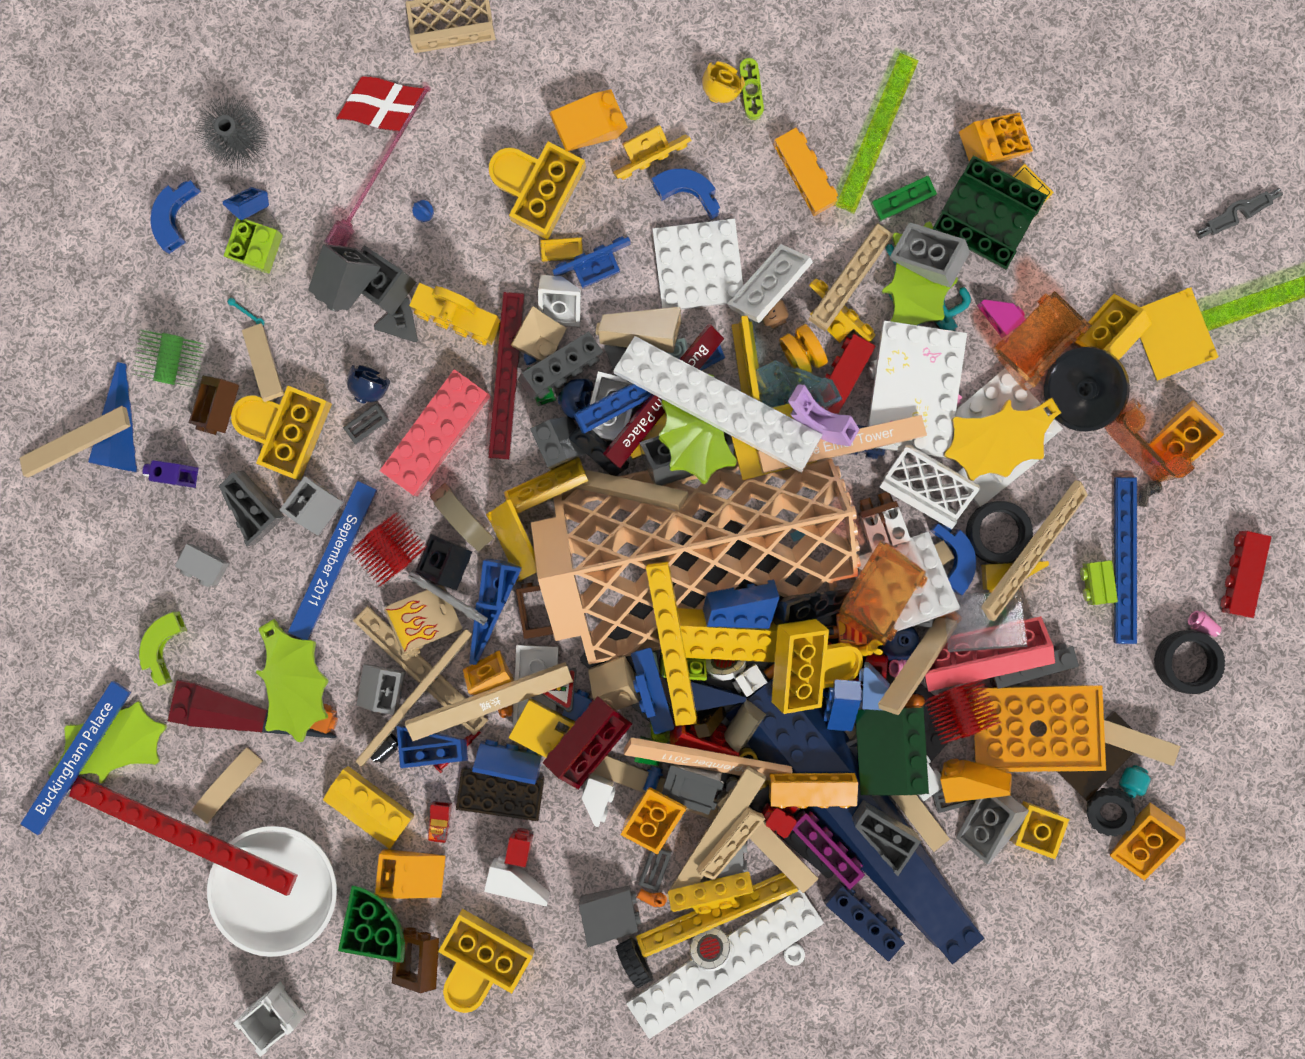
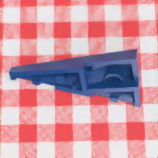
M117 362L102 416L123 406L127 408L131 426L93 445L88 462L137 472L131 402L128 393L129 382L127 381L126 373L127 364Z
M488 558L483 560L479 601L476 603L475 609L485 617H488L485 625L474 620L469 664L477 665L522 567L508 561Z

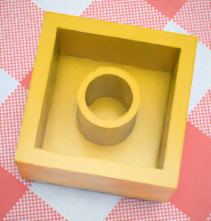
M1023 801L1022 805L1029 812L1010 841L1019 847L1056 859L1070 819L1056 812Z

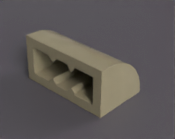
M746 699L724 731L725 740L730 747L739 752L748 743L766 714Z

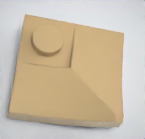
M532 306L511 346L538 361H542L556 351L567 328Z

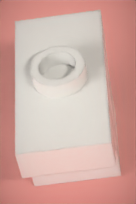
M754 663L745 668L741 674L739 672L735 675L733 685L738 693L743 692L747 697L766 684L767 681Z

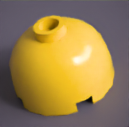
M717 61L715 65H712L711 62L702 77V87L711 101L715 103H729L735 100L741 93L745 85L743 76L739 78L736 75L738 71L727 63Z

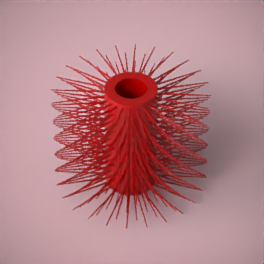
M396 513L382 525L380 524L371 530L361 542L359 541L358 545L356 544L351 549V552H353L362 545L354 553L358 554L362 551L358 557L365 555L359 560L358 564L372 554L361 565L364 566L370 562L365 567L366 569L372 566L369 572L380 565L369 577L383 568L373 578L374 580L383 574L376 583L389 575L379 586L405 569L427 547H423L409 558L424 543L418 545L407 554L421 540L410 546L417 539L418 536H416L413 540L406 543L416 533L414 532L399 544L413 529L398 539L409 527L401 530L405 526L404 524L397 528L401 521L397 524L396 522L401 516H398L390 523L393 517H396Z
M983 679L951 688L935 697L932 696L929 701L933 702L925 705L937 704L929 708L928 711L942 707L930 713L932 715L942 712L935 715L934 719L947 715L935 720V723L952 718L935 726L939 727L947 723L949 724L936 731L954 727L937 736L958 729L957 732L946 735L939 740L960 734L958 737L951 738L941 744L972 736L981 732V730L1000 723L996 722L980 728L981 725L999 718L980 722L998 714L995 713L977 719V717L996 710L984 711L993 705L979 708L992 702L990 700L979 703L991 696L976 699L988 693L985 692L978 695L980 691L984 690L983 688L978 689L983 685L974 686L982 682Z

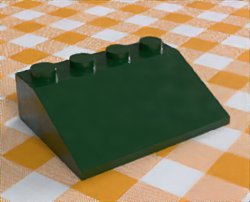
M918 705L904 706L899 715L884 710L858 709L855 723L860 795L929 794L923 707Z

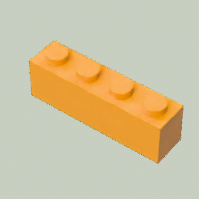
M796 127L776 138L773 146L814 217L835 205L838 200L836 198L838 194L835 188L828 184L825 170L819 168L816 163V154L807 147L805 135L803 132L799 133Z
M770 773L769 775L770 805L776 808H786L787 806H796L798 808H807L808 806H818L819 808L839 806L841 808L857 806L858 781L855 773Z

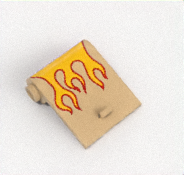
M438 585L439 588L446 591L443 585ZM428 590L384 608L403 655H408L409 657L421 653L420 649L423 648V645L463 629L453 606Z

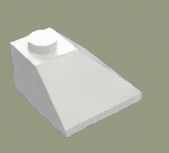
M541 275L538 288V310L561 325L580 327L581 290L562 276Z

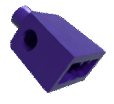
M152 460L151 464L143 466L142 473L144 476H148L149 481L196 488L199 468Z

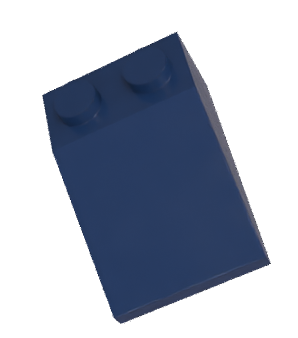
M690 680L697 711L746 701V696L743 693L698 680Z

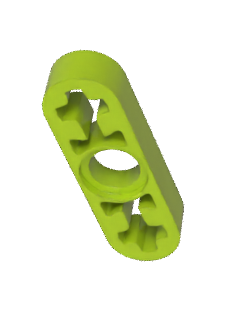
M746 58L740 63L739 68L740 78L743 76L744 79H747L742 89L744 110L747 118L758 120L764 111L758 63L754 59ZM747 64L754 68L752 69L750 79H748V71L743 70ZM749 84L755 85L757 92L755 94H748L745 89L746 86ZM754 99L755 107L760 108V110H757V114H753V111H749L752 107L751 100Z

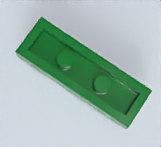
M928 175L872 201L871 205L879 222L935 197L937 192Z

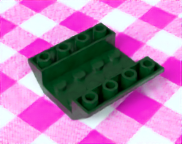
M973 155L938 216L933 230L965 239L971 252L1007 270L1017 252L1016 249L1048 195Z

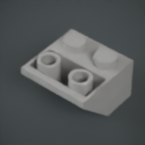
M304 476L279 510L299 525L319 536L344 502L311 477Z
M364 664L356 706L374 712L394 715L399 709L405 671Z

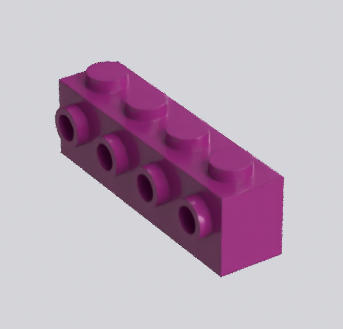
M803 809L795 816L796 825L792 830L849 889L854 887L865 876L861 869L863 865L855 856L851 859L846 854L849 850L840 841L836 843L832 839L834 835L826 826L821 828L817 824L819 819L811 811L807 813Z

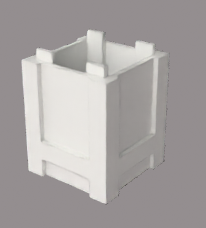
M278 982L271 990L247 1007L233 1023L238 1030L241 1029L256 1048L255 1051L260 1057L282 1036L290 1034L306 1015L303 1009L298 1008L287 994L281 982ZM272 1010L275 1012V1016L271 1014Z

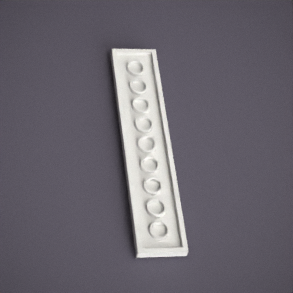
M634 336L614 369V374L801 473L823 435Z
M798 889V892L780 899L727 935L732 943V953L724 967L715 971H707L700 968L691 958L626 1001V1004L650 1039L824 924L806 894Z

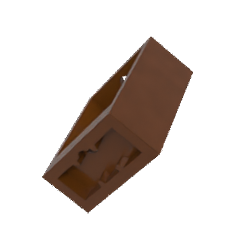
M202 375L189 423L196 425V430L217 435V432L226 433L239 385L223 379Z
M533 582L520 584L521 588L516 589L524 639L553 635L551 626L529 629L524 593L541 591L540 585L533 586Z
M413 927L404 928V962L393 961L392 984L417 993L435 990L439 938L431 936L430 932H418ZM412 944L419 946L418 974L410 972Z

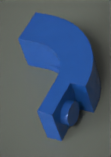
M679 168L664 171L651 178V183L661 201L676 193H690L699 199L711 220L718 217L719 203L715 197L711 198L715 194L716 189L700 173Z
M191 180L181 183L177 190H174L169 185L165 187L157 196L151 210L150 219L153 235L162 250L168 254L186 243L176 227V214L183 204L201 192L198 186Z
M934 524L929 531L942 541L944 540L954 556L952 569L947 575L950 585L957 595H963L970 586L976 571L974 548L968 537L961 530H956L951 534L952 530L944 524Z

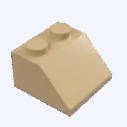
M625 655L589 668L588 673L593 700L599 696L616 710L640 701V692L636 693L633 685V680H636V673Z

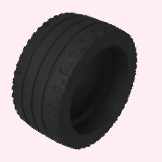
M994 501L980 506L972 513L967 522L966 536L970 540L977 557L989 563L1005 564L1013 562L1018 558L1033 537V527L1028 514L1022 508L1011 502ZM994 512H1004L1010 515L1018 527L1016 544L1004 553H995L988 550L980 538V526L983 519Z
M1183 630L1182 632H1174L1161 641L1155 653L1154 664L1157 675L1169 688L1185 694H1200L1215 687L1223 677L1225 656L1220 645L1210 636L1197 631ZM1185 642L1199 644L1204 649L1207 657V666L1203 675L1197 681L1191 683L1179 680L1172 668V657L1175 650Z

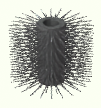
M227 100L224 112L221 109L217 110L218 108L214 109L219 116L217 119L209 113L208 120L211 123L199 126H211L201 129H204L207 132V136H210V138L206 137L208 139L206 149L210 148L208 153L212 152V157L216 155L221 156L228 163L232 159V162L235 164L238 154L239 165L240 159L241 163L245 164L244 159L250 157L245 149L248 148L256 154L254 151L257 147L254 144L268 141H253L263 139L259 136H264L257 134L258 132L261 133L257 126H261V121L257 120L258 116L254 115L252 119L247 112H242L245 108H241L237 103L234 104L235 109H233L232 102L231 105L229 103L227 114Z

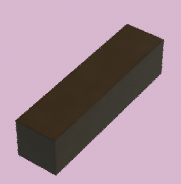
M724 706L708 709L697 724L694 725L698 738L712 735L727 716Z

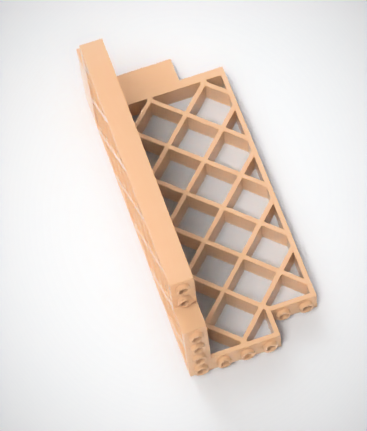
M832 458L806 464L802 473L791 468L742 481L741 475L735 473L737 470H740L738 462H736L735 466H727L716 470L710 476L708 482L701 484L697 489L685 485L689 480L698 479L695 475L663 485L688 491L687 500L680 510L675 511L665 507L572 488L553 497L556 517L531 522L538 582L555 641L581 636L589 665L613 660L623 655L625 657L631 656L632 652L649 647L652 648V651L661 649L654 609L644 620L629 614L638 602L653 607L647 571L636 582L619 576L629 563L646 569L647 564L669 562L672 582L677 583L673 587L677 608L694 609L680 603L691 590L706 596L708 592L733 587L735 589L744 579L757 585L768 584V580L774 579L778 594L785 598L791 595L815 593L824 582L826 583V591H834V588L837 587L836 581L857 577V567H861L859 555L856 554L859 551L857 538L855 539V536L858 535V529L853 519H857L855 507L850 506L851 498L849 492L845 493L846 486L844 479H840L839 466H835ZM648 470L618 476L654 484ZM771 476L786 480L781 488L765 484ZM721 487L735 491L727 500L714 495ZM802 487L818 491L812 500L797 495ZM835 497H838L842 510L829 506ZM751 498L766 502L759 511L744 506ZM602 501L593 511L582 507L587 502ZM619 509L631 512L623 522L611 518ZM699 509L714 513L706 522L692 518ZM782 509L798 514L792 522L776 517ZM844 518L846 538L832 532ZM568 519L580 523L571 533L568 531ZM648 520L661 524L652 534L640 529ZM730 520L745 525L738 534L722 529ZM791 528H794L806 535L792 549L778 543ZM596 531L609 535L600 545L587 541ZM678 531L692 536L684 545L669 541ZM737 540L752 546L740 560L725 554ZM626 542L639 547L630 557L617 553ZM821 542L834 548L821 562L808 557ZM684 551L699 558L688 571L672 565ZM573 553L585 557L576 568H574ZM767 554L781 560L769 574L755 568ZM714 565L729 571L717 585L703 579ZM796 568H799L809 573V575L797 587L785 582ZM575 575L593 581L583 594H580ZM607 588L624 595L614 607L598 601ZM705 598L695 609H703ZM586 613L602 619L593 631H590ZM617 626L632 632L626 639L613 640L608 637Z

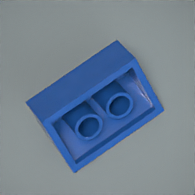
M486 739V742L482 741L479 745L472 772L535 784L539 777L543 756L528 748L527 750L518 749L519 745L506 743V746L499 745L497 740Z

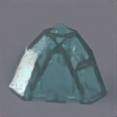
M776 360L756 370L760 402L771 408L789 404L788 400L798 384L805 385L816 403L825 410L842 400L838 389L831 379L820 378L805 370L783 365L784 363Z

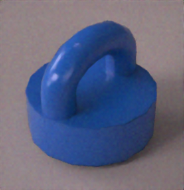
M426 200L414 203L412 210L414 217L420 222L430 221L434 215L433 206Z

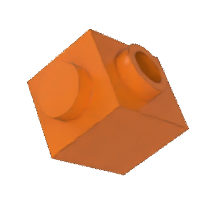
M323 703L328 718L315 722L310 729L327 734L331 729H335L338 718L336 717L337 711L332 710V706Z

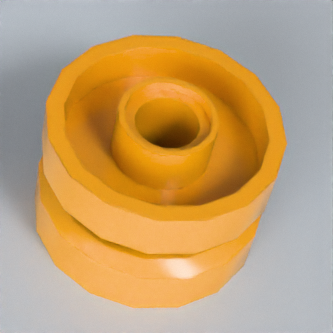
M803 324L795 329V337L788 333L779 338L783 353L800 378L811 374V365L819 369L828 363L824 349L807 324Z

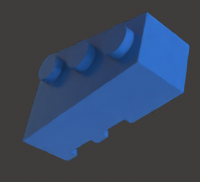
M768 580V584L755 586L754 583L748 584V588L734 590L733 587L708 592L703 605L707 627L769 629L779 600L775 580Z
M396 726L400 769L468 761L466 739L434 733L412 741L406 726Z

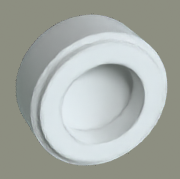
M794 943L784 949V958L788 964L796 966L803 962L805 952L801 945Z

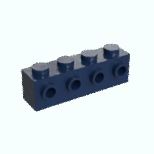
M839 882L823 900L824 904L889 962L905 944L901 937L903 933L895 926L890 928L886 924L888 920L880 912L875 914L870 910L872 906L863 897L859 900L854 895L856 891L853 888L849 889L846 885L844 886Z

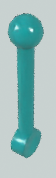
M234 298L228 299L227 302L230 306H235L253 319L256 325L265 324L263 319L257 318L236 303Z

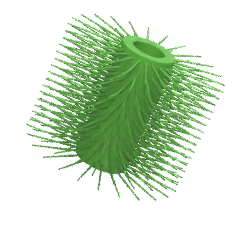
M144 330L140 331L160 335L161 338L147 335L141 336L161 341L159 343L144 339L139 340L160 344V346L156 347L137 343L159 349V351L138 348L158 353V356L145 353L140 354L157 357V360L147 359L156 361V365H154L156 367L152 369L155 370L154 377L152 378L153 381L175 385L176 376L180 375L177 374V371H182L178 370L179 362L192 364L180 361V358L194 360L181 357V354L201 357L181 352L182 349L199 352L182 348V345L204 349L185 344L183 341L203 343L187 340L184 337L172 334H160Z

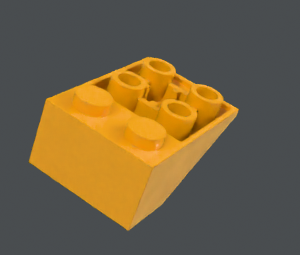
M1020 112L975 121L959 131L969 162L974 155L993 166L1033 152Z
M383 849L378 859L375 894L380 897L393 899L441 898L446 855Z

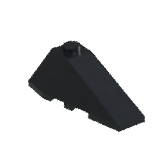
M856 588L787 596L778 600L772 621L778 627V625L813 619L821 620L855 606L857 590Z

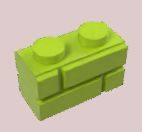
M1112 560L1082 563L1083 568L1080 569V576L1083 581L1085 580L1086 588L1083 589V598L1088 602V605L1118 602Z

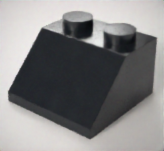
M430 534L426 544L427 547L423 551L415 572L437 584L457 590L473 551Z

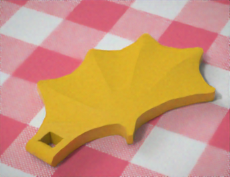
M1049 398L1037 407L1027 411L1013 410L1011 400H1006L999 412L987 417H953L951 421L954 427V437L950 447L944 452V457L958 462L965 469L967 477L971 481L987 473L1008 477L1013 469L1023 461L1030 459L1041 460L1044 458L1045 432L1054 418L1061 414V411L1053 398ZM1048 407L1051 414L1047 415L1044 408Z

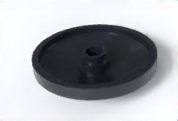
M1080 347L1065 352L1053 362L1044 381L1045 401L1053 398L1061 411V414L1056 416L1055 419L1063 426L1081 432L1099 430L1112 424L1124 411L1130 394L1129 378L1123 364L1110 352L1097 347Z

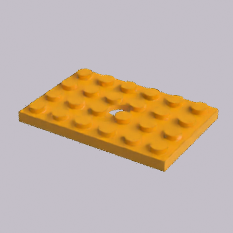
M1102 685L1003 687L999 689L994 687L978 688L979 690L984 689L978 695L985 692L988 693L976 698L977 700L991 696L979 703L992 701L979 708L993 705L984 711L996 710L977 717V719L995 713L998 714L980 722L999 717L997 720L981 725L980 728L992 723H1000L974 734L975 763L1004 772L1106 771ZM1037 720L1043 721L1046 725V732L1039 737L1032 735L1030 732L1031 723Z

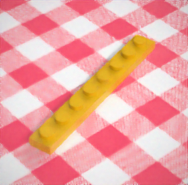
M669 562L647 564L646 571L676 726L697 724V713Z
M780 873L753 885L754 892L736 897L737 903L732 904L730 908L720 909L719 907L711 909L712 911L706 914L693 911L637 935L636 939L642 956L644 958L798 892L797 886L784 873Z

